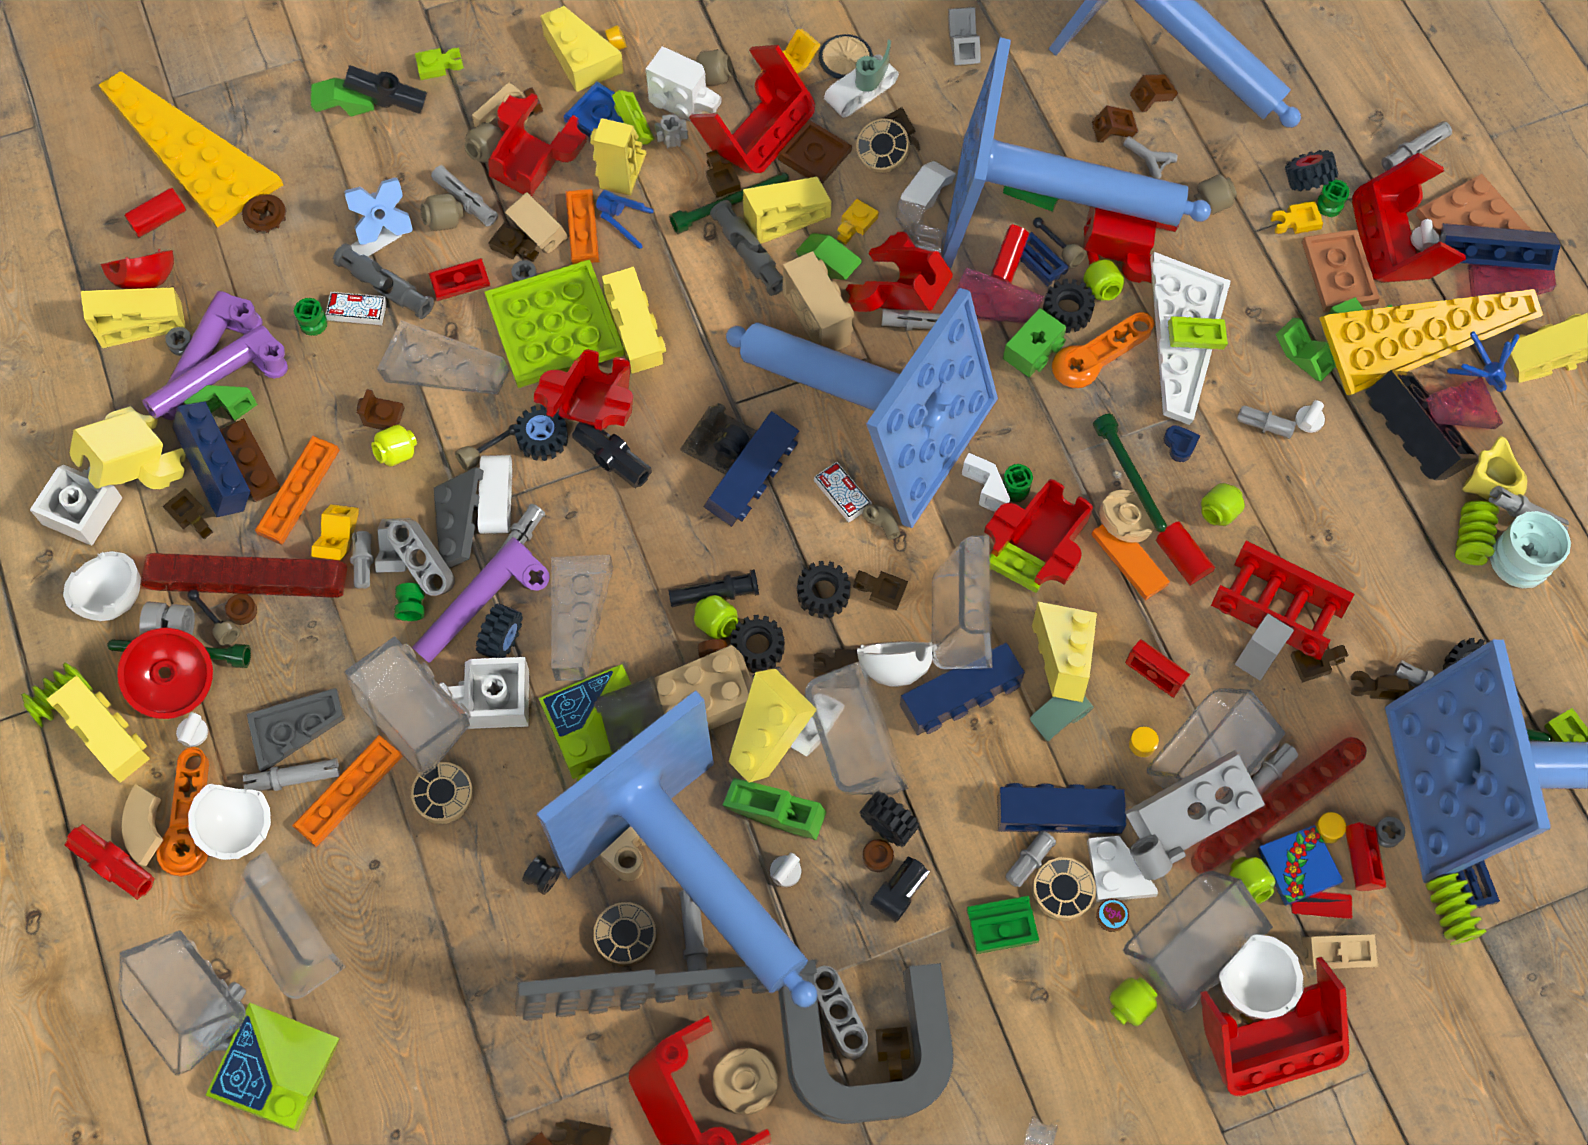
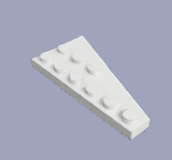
M1153 252L1150 262L1163 415L1190 425L1195 417L1212 349L1170 347L1168 320L1171 316L1221 319L1230 280Z

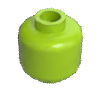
M1106 259L1093 262L1087 268L1083 277L1087 289L1090 287L1092 290L1091 295H1094L1095 299L1101 301L1116 298L1121 293L1124 285V277L1117 266L1111 260Z
M1219 483L1214 486L1201 501V513L1208 523L1218 526H1227L1243 512L1245 507L1240 489L1226 483Z
M712 595L697 603L694 623L713 639H721L730 636L733 629L736 630V624L738 623L737 610L722 597Z
M1244 856L1231 864L1232 870L1229 872L1227 880L1242 902L1258 905L1273 895L1275 878L1260 858L1251 857L1247 859Z
M1132 977L1127 978L1110 994L1109 1000L1113 1006L1110 1012L1122 1025L1129 1022L1134 1026H1139L1157 1009L1155 998L1158 997V994L1141 977L1137 980Z

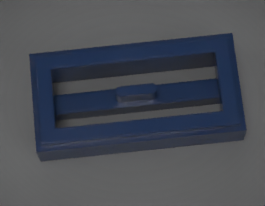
M1033 232L1029 233L1020 261L1049 287L1054 280L1057 281L1060 278V275H1065L1069 267ZM1027 243L1032 244L1039 252L1034 251ZM1046 258L1057 269L1054 270L1044 259Z
M1484 860L1476 863L1475 866L1488 898L1483 897L1472 866L1465 868L1464 871L1457 872L1459 874L1456 876L1457 880L1468 879L1469 884L1461 888V892H1471V887L1474 897L1471 896L1465 901L1466 904H1476L1477 908H1482L1500 902Z

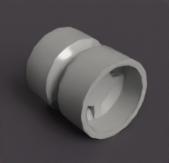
M146 602L140 615V635L157 628H174L192 635L195 623L194 610L189 605L172 604L169 607L166 603Z

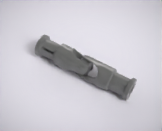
M729 200L721 201L711 209V217L723 228L722 233L742 257L757 279H761L764 283L767 293L770 296H774L783 291V276L776 269L775 261L760 244L743 218L735 214Z
M342 244L334 253L333 263L335 265L345 267L351 271L352 276L361 282L372 284L377 292L402 308H409L415 312L416 317L419 319H424L433 309L434 298L429 295H422L409 282L393 272L383 269L368 256L360 255L353 251L352 246L349 244ZM392 287H393V289H392V291H391L390 293L386 291V290H388L389 288H392Z

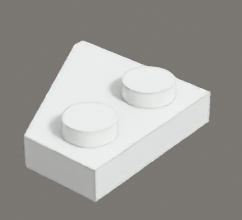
M1120 836L1088 839L1087 845L1091 871L1096 883V902H1103L1107 899L1148 898L1158 895L1157 888L1151 880H1146L1130 854L1129 848Z

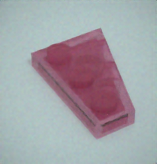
M967 267L952 296L953 298L959 288L970 291L977 319L1026 323L1040 308L1043 300L1042 295Z
M1478 377L1472 382H1464L1457 387L1452 386L1435 392L1426 399L1431 409L1432 417L1439 424L1496 429L1503 424L1482 377Z

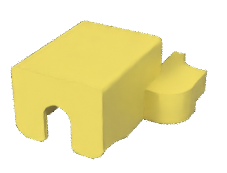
M131 406L109 413L105 420L74 429L69 452L72 461L77 467L82 466L84 455L88 458L90 462L88 479L97 489L108 485L123 484L137 478L148 488H166L170 485V482L183 478L185 469L181 463L185 461L186 455L183 448L161 455L163 444L151 430L156 428L158 419H154L151 415L140 414Z

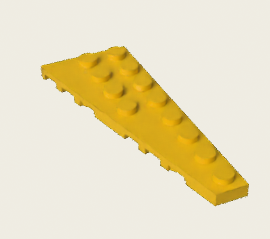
M122 71L99 84L104 95L217 228L241 213L243 207L251 198L262 194H271L283 186V182L277 174Z
M1531 289L1328 314L1319 317L1345 393L1346 395H1352L1373 386L1390 370L1410 371L1474 344L1470 336L1472 331L1482 341L1538 318L1543 313L1535 290Z

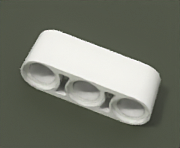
M881 55L873 56L880 61L883 58ZM889 64L887 72L878 87L873 91L863 92L855 85L856 69H854L828 88L824 95V100L841 117H847L890 88L898 78V71Z
M483 455L480 459V469L484 470L483 479L479 481L478 530L480 534L509 533L511 522L512 458L511 455Z

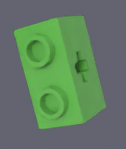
M1039 308L1005 345L1003 359L1030 378L1036 370L1040 372L1046 366L1049 360L1048 357L1053 351L1057 353L1066 342L1064 338L1066 326Z

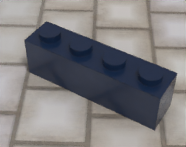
M1442 223L1439 242L1441 241L1465 254L1466 260L1461 263L1550 271L1555 270L1561 246L1554 232Z
M206 402L178 406L172 428L215 516L221 517L244 512L250 489Z
M771 411L708 498L704 508L731 527L737 519L743 522L752 509L748 505L753 497L757 500L767 488V485L763 483L769 475L774 478L783 465L779 459L783 454L789 456L798 444L794 438L799 430Z
M1006 642L901 695L900 707L917 736L924 732L931 734L940 729L943 722L951 718L953 721L959 720L968 714L969 709L977 705L984 707L990 704L995 699L994 696L1005 692V694L1014 692L1021 686L1020 683H1022L1025 672Z
M1009 783L1005 787H1000L997 795L998 832H1040L1042 830L1047 833L1122 834L1126 827L1125 789H1116L1113 785L1098 786L1097 789H1085L1084 785L1079 784L1068 785L1066 788H1054L1052 784L1036 785V788L1023 787L1019 783Z

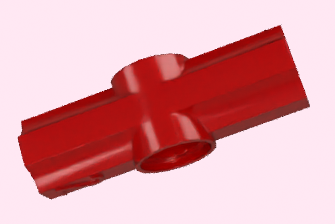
M84 824L74 828L68 834L64 845L79 858L89 863L88 866L108 882H114L136 900L145 896L151 890L155 878L141 866L130 860L131 857L111 841L106 842Z

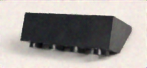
M1390 370L1365 392L1370 398L1368 401L1370 406L1377 413H1382L1386 418L1387 422L1385 424L1393 434L1400 436L1404 441L1403 448L1410 456L1418 459L1422 464L1420 469L1427 478L1445 480L1478 461L1477 453L1412 372Z

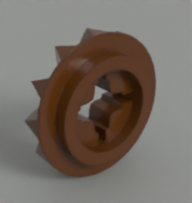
M262 194L251 198L245 204L242 210V218L248 229H253L257 234L260 231H265L269 234L271 229H279L280 223L286 221L285 213L287 210L280 198L270 194ZM266 211H269L270 216H265L264 219H261L259 214H265Z

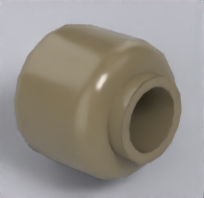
M723 50L702 51L698 54L696 62L703 65L706 86L725 84L729 76H732L733 66L731 57L726 55Z
M489 122L480 124L466 134V152L474 160L488 162V159L504 135L503 131Z
M1215 175L1200 182L1197 187L1198 194L1194 195L1195 201L1204 200L1208 202L1211 206V215L1233 206L1234 198L1237 197L1231 179L1229 177L1225 178L1223 175Z
M451 194L429 196L426 198L425 203L421 204L422 221L424 225H428L433 231L456 228L459 218H463L461 202H456Z

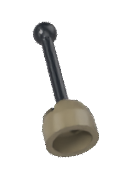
M1035 218L1033 226L1044 231L1063 249L1062 258L1071 268L1077 267L1086 257V251L1077 244L1066 245L1043 224L1042 218Z
M515 424L510 425L507 431L477 449L465 446L455 451L456 458L464 470L469 471L479 463L480 453L508 436L515 435Z
M195 589L190 590L187 594L188 599L195 601L215 624L213 635L221 646H228L234 643L240 636V629L229 620L220 621L199 598V592Z

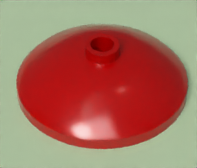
M157 628L139 635L125 648L118 664V684L126 701L138 712L158 719L176 718L194 710L207 696L213 679L212 661L204 645L191 634L174 628ZM168 667L171 671L169 677L161 678L159 676L160 668Z

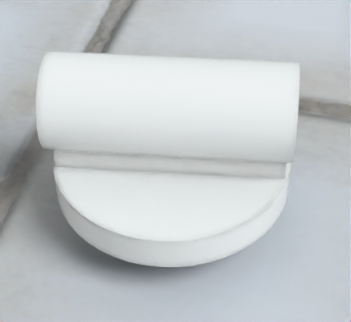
M1430 219L1421 221V226L1417 227L1411 234V242L1418 250L1423 251L1439 242V236L1433 229L1432 220Z
M1315 400L1311 406L1300 408L1295 418L1298 427L1309 433L1319 431L1325 422L1322 412L1324 404Z
M190 712L188 718L179 724L176 732L177 741L184 746L196 747L206 740L208 727L200 715Z
M790 852L788 856H780L771 864L770 876L778 886L791 887L799 881L801 877L800 859L795 854Z

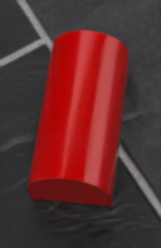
M169 188L127 212L125 217L131 229L140 238L184 213L186 208L174 189Z
M1014 224L1009 226L990 276L991 282L1003 286H1010L1012 284L1029 236V232L1026 229Z
M482 258L429 273L437 301L490 287Z
M1180 521L1169 525L1164 532L1157 536L1155 541L1190 586L1214 572L1215 566Z
M1142 639L1132 648L1125 661L1126 665L1173 698L1191 675Z
M1362 822L1346 826L1345 833L1355 889L1358 891H1372L1386 888L1376 828Z

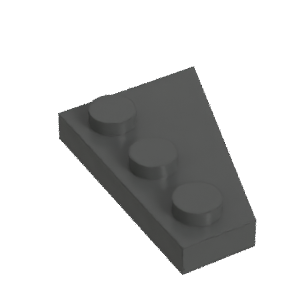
M477 467L434 487L439 554L449 569L470 559L475 525L471 520L473 508L478 506L480 498L476 494L477 483L483 479L484 470Z
M336 688L247 714L260 772H265L345 720L339 692Z

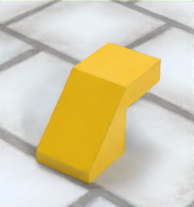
M797 29L783 53L796 73L799 74L808 67L821 44L803 29Z
M332 504L328 506L321 514V536L312 545L311 557L340 561L350 550L359 508Z

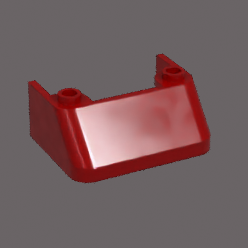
M779 45L755 46L749 49L762 69L761 74L755 81V92L761 103L733 135L718 113L691 114L689 116L690 121L712 151L717 150L721 157L751 174L764 172L775 160L779 152L812 117L815 111L813 97Z
M1419 152L1361 185L1352 196V206L1360 240L1373 279L1381 283L1428 280L1466 260L1465 254L1441 241L1419 253H1416V249L1411 242L1412 232L1407 213L1415 209L1422 201L1423 191L1421 184L1444 172L1443 166Z
M1322 956L1316 958L1317 984L1303 988V993L1295 1006V1010L1285 1013L1283 1016L1264 1019L1237 1028V1023L1233 1016L1226 1012H1220L1207 991L1200 993L1204 1032L1223 1083L1230 1094L1234 1096L1248 1095L1336 1068L1347 1060L1350 1050L1346 988Z
M709 1016L662 1040L638 1060L629 1071V1083L660 1145H738L732 1133L723 1127H713L701 1134L671 1074L682 1069L688 1061L689 1053L686 1045L713 1031ZM767 1128L739 1145H766L771 1142V1134Z

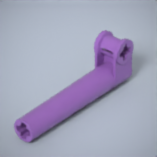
M217 291L167 384L209 358L225 329L247 334L262 325V319L255 312L252 302ZM177 407L163 414L161 417L168 420H174Z
M260 325L143 399V404L148 413L154 419H157L183 403L205 386L213 385L250 361L267 377H282L288 370L287 362L284 359L285 349L263 325Z
M512 537L412 648L430 663L512 576L525 587L538 591L546 587L549 582L548 570L532 556V553L522 543ZM531 570L535 572L540 571L537 575L540 580L537 583L534 581L529 582L531 576L528 573Z

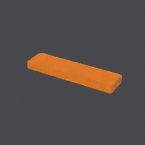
M315 436L311 437L256 527L255 531L258 535L283 545L340 451L337 445Z
M378 735L292 826L317 847L403 757L402 754L383 737Z

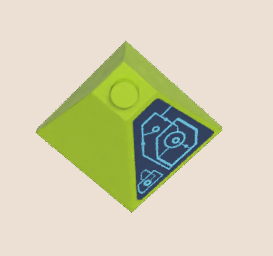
M622 664L539 698L572 779L577 778L581 773H585V768L595 769L650 726Z
M249 1002L205 1096L298 1133L340 1038Z

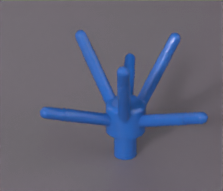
M1474 331L1470 332V336L1486 365L1481 370L1468 364H1462V369L1449 368L1447 373L1484 377L1489 385H1494L1497 392L1505 391L1507 385L1504 381L1506 378L1504 365L1520 335L1515 334L1511 342L1506 341L1504 343L1499 362H1491L1477 334Z

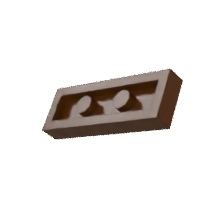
M243 418L220 429L250 489L254 501L258 502L278 492L281 487L245 419Z

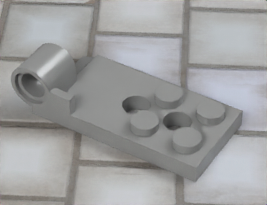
M1234 750L1125 811L1127 818L1139 837V840L1131 846L1130 854L1146 880H1155L1163 877L1171 870L1173 863L1186 857L1185 849L1265 805L1238 753ZM1229 787V794L1225 798H1215V793L1219 788ZM1201 802L1202 808L1197 814L1190 815L1187 813L1188 807L1192 803Z

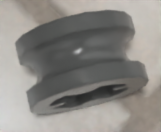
M522 260L512 267L511 273L514 282L537 276L535 265L532 262ZM526 271V274L529 273V276L523 278V275L520 276V273Z
M175 327L167 333L165 342L173 354L181 356L192 336L187 329ZM181 338H184L185 341L182 344L178 342V345L175 344L177 339L181 341Z
M1385 817L1375 826L1378 843L1383 847L1392 848L1398 845L1405 837V827L1397 818ZM1387 826H1390L1391 831L1396 833L1391 839L1388 838V833L1382 831Z

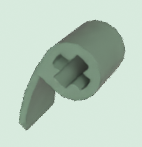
M889 39L886 52L881 61L872 56H864L856 62L855 85L859 90L863 92L873 91L883 80L890 60L891 41Z
M1084 696L1083 702L1052 697L1030 717V721L1044 739L1049 742L1069 723H1076L1092 711L1094 706L1086 696Z

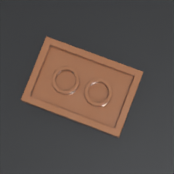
M1357 229L1304 237L1302 245L1324 312H1329L1333 306L1355 297L1362 307L1378 304L1380 297Z

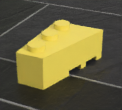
M601 118L598 128L593 129L590 143L594 145L593 160L596 161L597 165L595 176L599 178L601 189L631 196L646 151L642 149V143L638 141V135L633 125Z

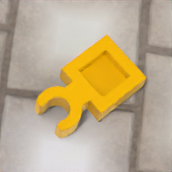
M1315 201L1290 205L1287 213L1285 211H1275L1270 218L1271 222L1280 221L1283 223L1276 225L1274 230L1276 234L1285 233L1288 228H1293L1294 233L1299 234L1321 230L1323 226V221Z

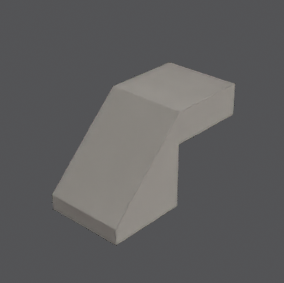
M975 7L948 9L949 38L954 65L981 63L980 36L976 34Z
M411 518L381 520L377 529L380 551L375 560L376 572H404L407 570V566L388 540L387 529L396 520ZM403 525L400 528V536L403 540H407L409 530Z
M1267 614L1235 665L1261 681L1294 630L1270 614Z

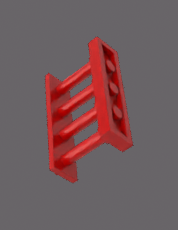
M1246 540L1234 564L1241 568L1230 589L1222 585L1219 586L1211 606L1258 629L1266 615L1270 614L1294 630L1286 644L1302 651L1308 656L1321 660L1331 641L1323 636L1333 615L1342 619L1355 594ZM1252 574L1268 582L1257 603L1240 595ZM1278 588L1295 595L1284 616L1268 609ZM1306 601L1323 609L1312 630L1295 622Z

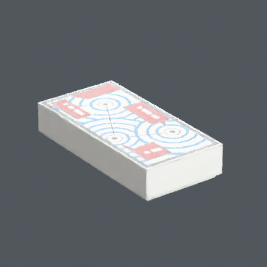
M330 292L325 316L327 321L382 325L387 300L385 296Z
M835 462L814 476V482L848 523L861 515L866 505L872 504L838 462Z

